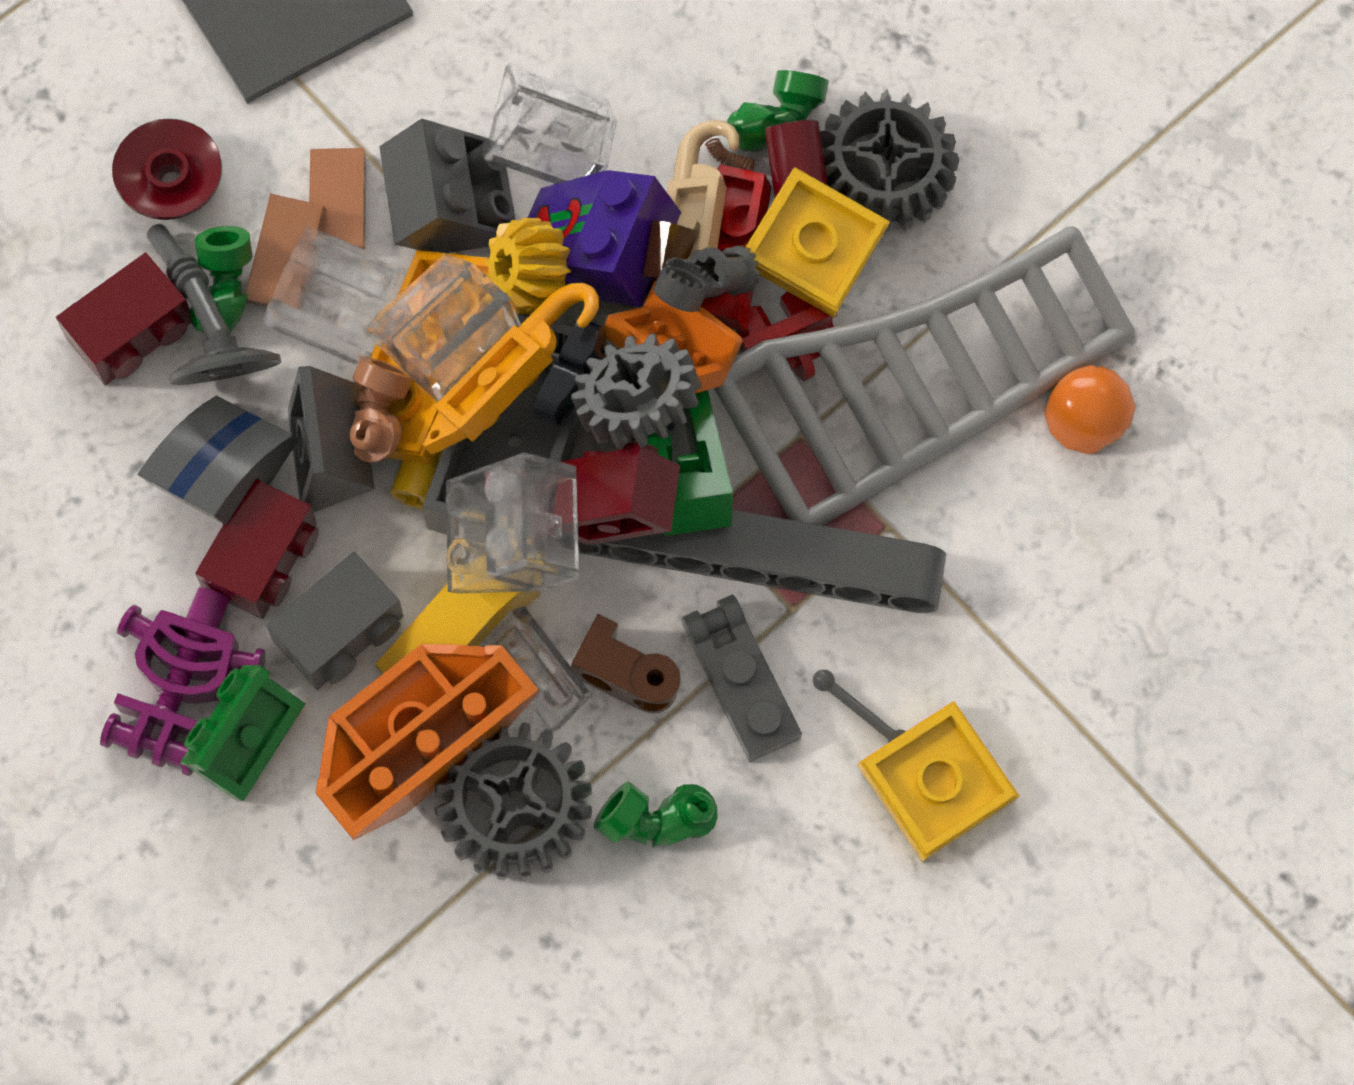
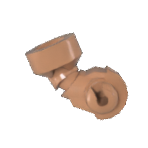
M360 356L352 377L359 389L355 403L361 410L354 412L355 419L350 430V441L355 447V456L361 461L373 463L386 460L394 453L400 443L404 427L398 422L396 416L389 414L388 409L392 402L406 398L414 376L395 365L368 356Z

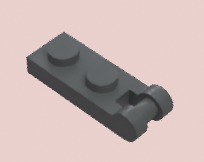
M733 594L718 600L717 607L700 615L696 610L681 617L684 631L749 763L800 740L802 732L746 622L744 612L737 598ZM727 628L733 642L716 649L710 635Z

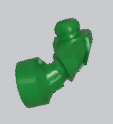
M778 70L776 72L773 94L781 103L780 107L743 102L740 108L728 117L727 123L734 126L739 134V148L742 151L751 152L764 150L767 148L764 131L766 128L778 124L806 120L813 109L825 103L829 80L804 72Z
M220 226L207 229L198 234L195 238V248L198 264L202 268L209 270V276L213 277V285L209 286L208 289L231 334L242 318L248 296L247 293L241 294L242 282L238 280V276L242 274L243 267L252 260L253 253L250 233L247 230L235 226ZM191 307L189 316L195 330L205 333L193 307Z
M628 781L622 784L608 798L596 816L593 827L612 843L630 839L647 845V841L652 840L653 848L662 844L670 846L689 837L701 838L709 834L715 827L718 818L717 805L713 796L705 788L697 784H683L677 787L672 795L665 798L659 809L652 814L649 812V796Z

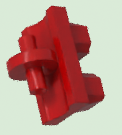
M787 291L780 298V306L787 318L773 325L770 323L762 306L750 307L746 332L736 330V333L742 338L740 354L765 340L834 327L833 317ZM817 352L786 358L797 376L805 382L815 376L813 360L821 356Z

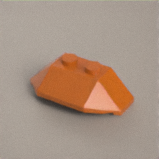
M420 644L329 716L320 774L315 793L354 841L406 815L435 791L436 784L447 782L449 780L448 771L454 764L463 765L466 761V754L471 750L476 751L479 749L481 742L486 738L489 739V742L497 740L499 729L502 726L509 728L539 693V689L502 645H485V647L454 644Z

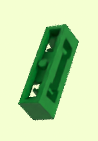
M708 390L695 393L699 402L697 407L683 408L687 418V422L684 425L691 454L677 456L680 472L671 532L663 533L664 536L732 526L733 491ZM656 432L648 435L647 444L656 447L658 455L672 461L670 434L665 439L659 437Z

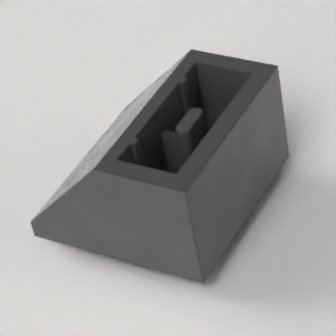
M420 119L379 146L395 245L440 253L489 247V239L496 237L499 224L510 223L511 220H515L502 142L426 119Z

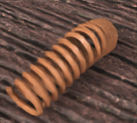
M713 138L705 143L709 150L708 152L711 153L710 155L716 158V162L720 161V164L725 162V165L728 166L732 164V167H735L736 164V168L742 169L743 167L745 170L746 167L747 170H750V167L754 169V158L751 159L750 157L747 158V156L733 154L724 148L722 143L719 142L720 139Z

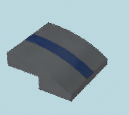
M216 395L190 413L168 434L137 475L150 485L226 525L256 479L268 485L271 484L299 439L286 430Z

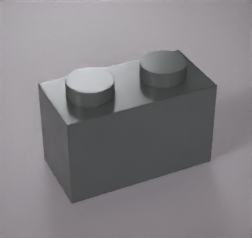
M354 551L270 621L266 627L275 645L318 690L327 681L330 684H335L346 677L357 664L355 658L368 646L373 644L375 647H378L387 642L400 628L401 623L399 620L404 615L398 597Z

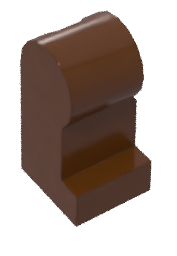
M597 614L571 663V677L644 712L659 713L670 708L676 700L681 680L680 671L675 662L668 656L658 653L645 655L616 640L618 623Z

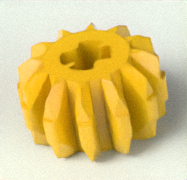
M523 217L521 220H511L510 223L499 224L496 237L489 239L488 244L491 251L489 259L484 261L489 266V274L485 281L486 284L493 286L491 294L493 302L502 304L505 311H514L515 314H532L549 295L559 288L566 286L564 281L566 274L571 272L566 262L570 248L562 246L564 239L562 230L553 228L550 222L541 221L539 218Z

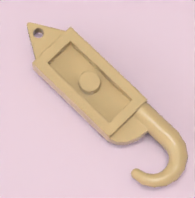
M709 120L701 122L692 127L683 136L677 151L673 180L668 181L667 193L681 211L677 225L697 230L696 239L688 259L696 250H703L706 247H718L727 187L720 171L713 166L697 163L700 147L711 137H726L731 150L735 151L739 148V134L735 127L726 121Z

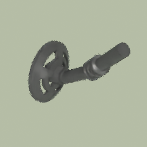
M156 224L150 227L147 232L148 240L167 265L166 274L184 298L189 299L207 336V341L203 342L205 354L190 360L170 374V384L187 385L222 380L279 365L282 362L280 354L263 349L238 347L236 336H230L229 330L208 289L209 278L196 259L183 252L163 224Z

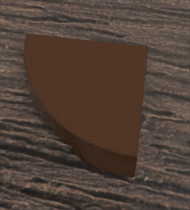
M653 220L643 276L658 278L669 258L688 259L696 239L697 230L670 222Z

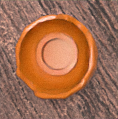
M1092 364L1069 372L1058 382L1048 396L1044 416L1050 433L1065 448L1085 454H1095L1105 446L1119 440L1126 430L1130 428L1136 405L1129 385L1115 371L1104 366L1096 367Z

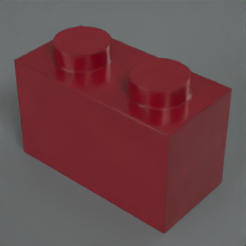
M146 252L55 317L65 338L105 386L115 378L122 379L131 375L142 364L145 356L161 345L168 346L179 340L187 331L188 325L191 324L190 309L186 299Z
M637 442L627 443L621 450L611 452L586 451L580 458L560 461L557 464L548 527L586 545L671 532L680 465L658 455L656 447L647 444L645 447L640 448Z
M256 479L228 523L222 525L195 572L200 586L225 595L230 599L229 604L263 620L270 606L278 607L287 595L292 581V577L288 574L297 558L305 559L315 545L319 528L315 527L317 521L312 506Z

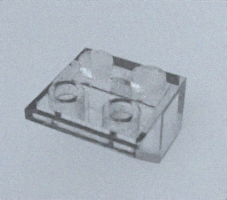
M508 63L505 67L484 159L553 184L602 172L608 168L617 119L608 99Z
M306 225L268 304L263 325L357 365L360 356L371 357L409 269Z
M444 254L362 329L376 345L438 402L513 325L519 327L521 324L512 299L471 262Z
M524 452L446 480L448 592L463 594L541 591L579 579L576 466Z

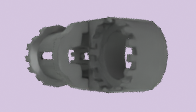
M740 245L726 248L723 251L715 247H706L703 250L694 251L689 259L669 258L653 290L662 301L676 309L686 312L699 311L705 298H715L724 292L730 295H741V293L753 291L755 288L753 285L758 284L759 281L756 277L760 275V270L755 268V266H758V261L754 259L756 254L750 253V248Z

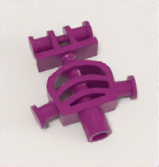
M199 587L186 617L161 610L154 621L141 615L142 608L135 604L125 612L119 622L117 634L124 638L130 634L140 640L135 651L136 665L144 678L161 694L158 696L159 699L154 706L117 693L114 704L119 712L136 717L138 721L136 726L121 722L120 715L112 713L103 727L100 737L101 746L109 748L112 744L127 748V755L138 759L145 749L153 752L152 765L163 767L167 762L181 767L183 775H192L193 771L180 763L188 749L184 747L183 743L176 741L179 733L188 736L198 721L176 713L181 702L198 704L217 701V691L223 680L232 670L236 668L240 670L243 665H261L263 668L265 665V649L257 648L255 653L238 651L239 644L232 633L219 629L230 603L228 597L212 589ZM164 638L178 650L176 657L160 646ZM153 655L162 665L169 669L170 673L167 675L166 680L157 676L152 671L151 660ZM201 659L213 662H198V660ZM191 679L209 681L205 685L188 687ZM155 724L163 727L158 740L150 737Z

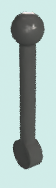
M821 669L814 674L813 685L816 689L829 691L886 737L888 743L906 732L905 730L892 729L835 683V678L831 671Z

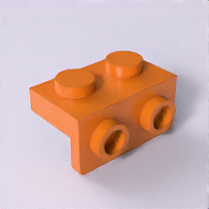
M654 281L643 307L608 315L603 327L606 332V339L617 346L618 349L625 348V341L629 336H633L638 345L643 344L650 334H656L660 346L672 338L676 341L680 351L687 349L701 382V388L694 391L695 393L723 386L742 344L740 335L703 307H700L699 311L686 312L662 301L653 290L657 281Z

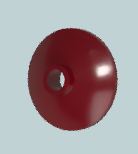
M158 119L137 127L123 139L114 155L112 177L119 196L133 211L152 219L173 220L195 213L211 200L221 181L222 160L214 140L199 126L180 119ZM169 172H175L180 175L172 182L161 181L162 177Z

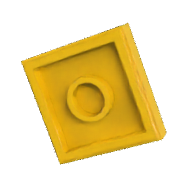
M794 167L746 247L751 249L750 253L756 254L754 259L758 261V266H755V268L760 270V276L835 318L887 230L890 221Z
M952 701L864 758L857 765L922 862L1020 797L955 701Z

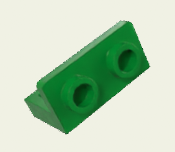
M243 665L240 670L236 668L226 676L216 694L220 702L209 719L202 718L191 729L184 743V747L188 751L180 762L236 801L245 800L306 704L268 677L270 672L261 665Z

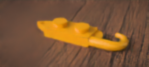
M571 283L563 286L549 295L519 327L513 325L434 405L439 412L423 443V447L433 455L466 438L473 442L484 430L490 428L497 421L499 415L526 388L533 385L540 373L553 361L551 355L556 348L557 340L554 331L550 327L572 305L578 302H584V309L577 320V325L580 328H585L594 319L599 309V296L596 290L585 283Z

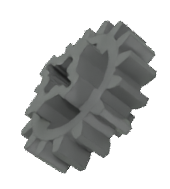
M650 334L643 344L638 345L634 337L629 336L626 338L625 348L618 350L608 344L605 346L607 357L602 361L589 358L586 363L591 373L577 375L575 378L579 391L571 394L572 401L577 409L576 413L586 433L592 431L596 441L600 444H603L612 437L617 449H623L631 438H636L640 448L645 447L648 442V435L655 432L663 439L669 437L666 426L671 422L684 425L687 422V418L683 408L697 407L699 403L694 391L701 388V382L687 349L680 351L676 341L672 338L660 346L656 334Z

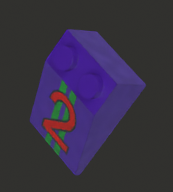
M606 170L540 188L527 218H539L541 221L550 222L553 228L562 230L564 236L562 246L570 248L566 262L571 272L566 274L564 280L566 285L585 283L596 290L599 301L641 307L654 278L643 276L653 220L677 224L681 211L655 176Z

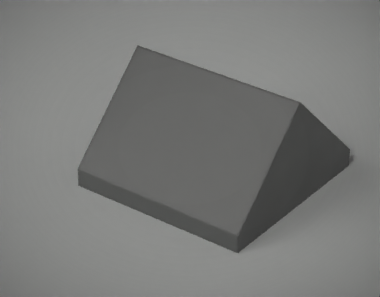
M312 366L298 367L287 411L290 433L299 439L293 448L299 500L310 504L313 512L371 491L375 487L371 463L361 461L355 456V447L350 441V430L355 419L354 412L361 410L355 403L359 394L355 382Z

